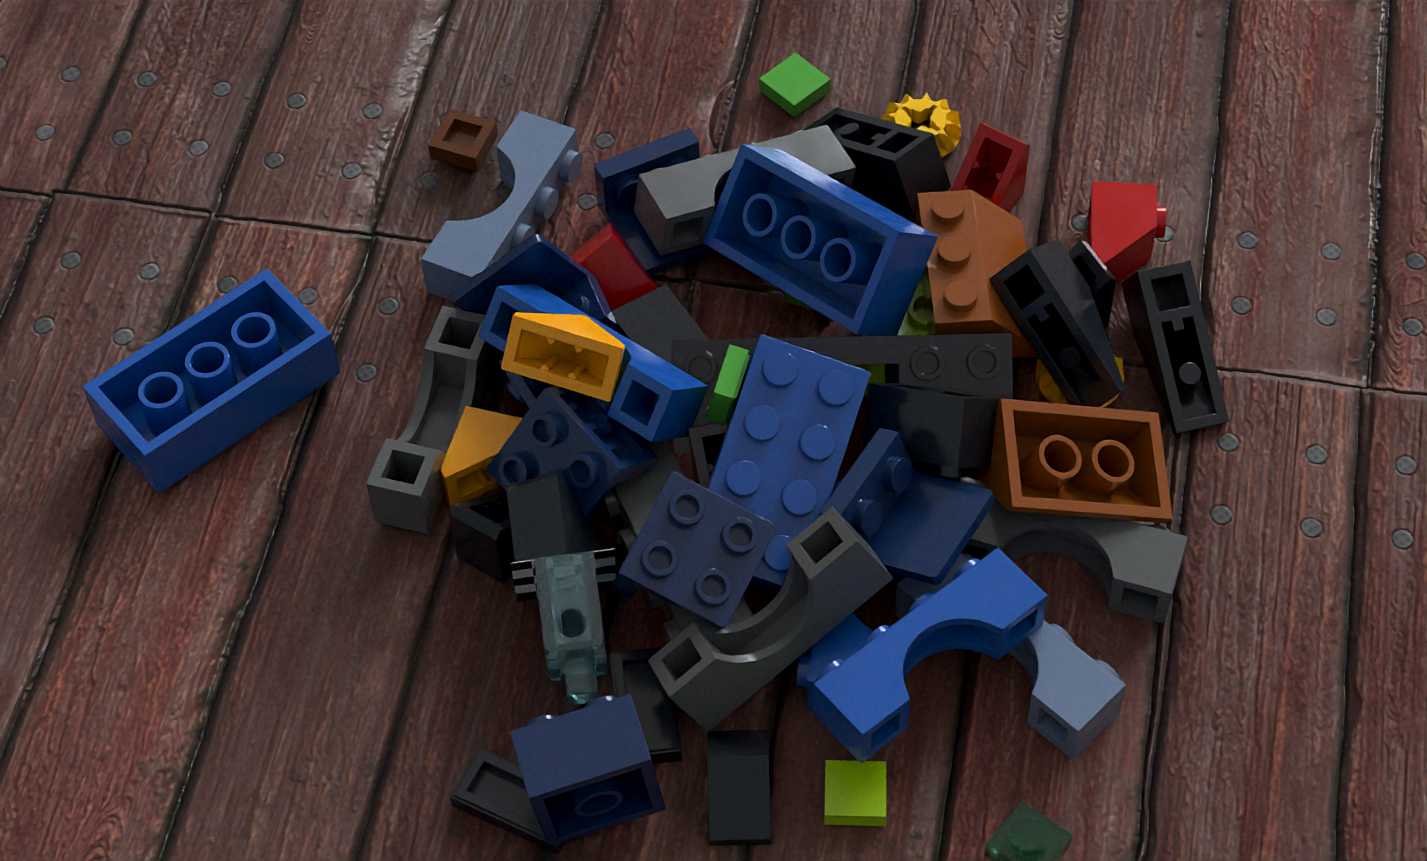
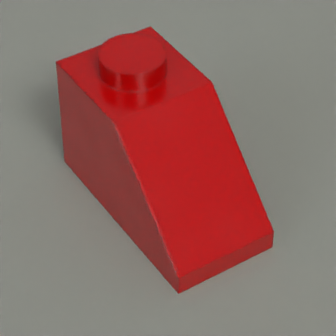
M1092 181L1087 213V243L1116 278V284H1118L1151 260L1155 238L1164 239L1166 207L1157 206V184Z

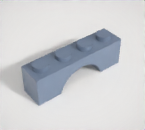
M520 110L496 146L501 181L512 190L510 196L500 207L485 216L471 220H447L421 258L427 292L453 301L451 295L454 291L467 283L475 274L482 272L511 251L515 245L535 234L543 219L551 218L557 207L559 194L567 182L572 183L577 178L581 169L582 154L578 152L576 129Z
M966 553L960 554L944 580L938 585L907 577L903 578L897 584L895 615L902 619L920 596L929 591L936 594L952 582L956 572L966 562L974 558ZM1044 620L1041 628L1008 652L1025 668L1033 686L1027 723L1072 760L1120 714L1126 685L1120 680L1117 672L1109 664L1102 660H1094L1077 647L1072 637L1059 625L1048 624Z

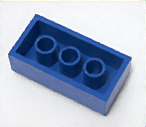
M741 143L703 243L856 335L897 336L938 237L782 150Z
M266 268L82 387L97 426L159 494L340 374V369L331 333Z
M763 334L760 335L753 348L706 488L775 524L776 531L748 586L777 595L786 580L789 569V556L786 544L820 517L819 512L831 496L871 372Z

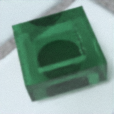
M1021 800L986 843L984 855L993 861H1059L1071 846L1073 834Z

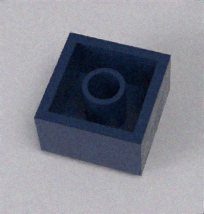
M631 693L621 697H599L587 703L583 709L561 716H539L527 722L523 728L510 731L527 794L548 847L555 840L556 842L561 840V843L666 810Z

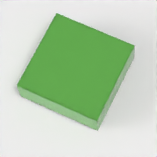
M795 52L759 78V91L795 118L831 91V79Z
M729 344L705 419L725 425V422H729L750 358L749 350Z

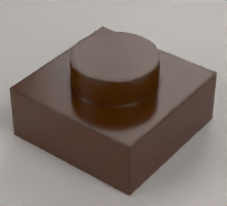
M449 109L428 145L430 159L478 172L498 136L496 121Z

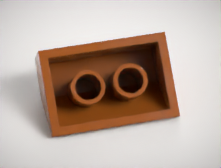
M973 190L917 193L915 224L938 237L921 277L928 335L1012 333V358L1038 357L989 278L1027 251L1022 221Z
M1002 398L997 402L990 467L978 468V478L987 489L992 491L993 496L1007 511L1168 523L1173 519L1159 413Z

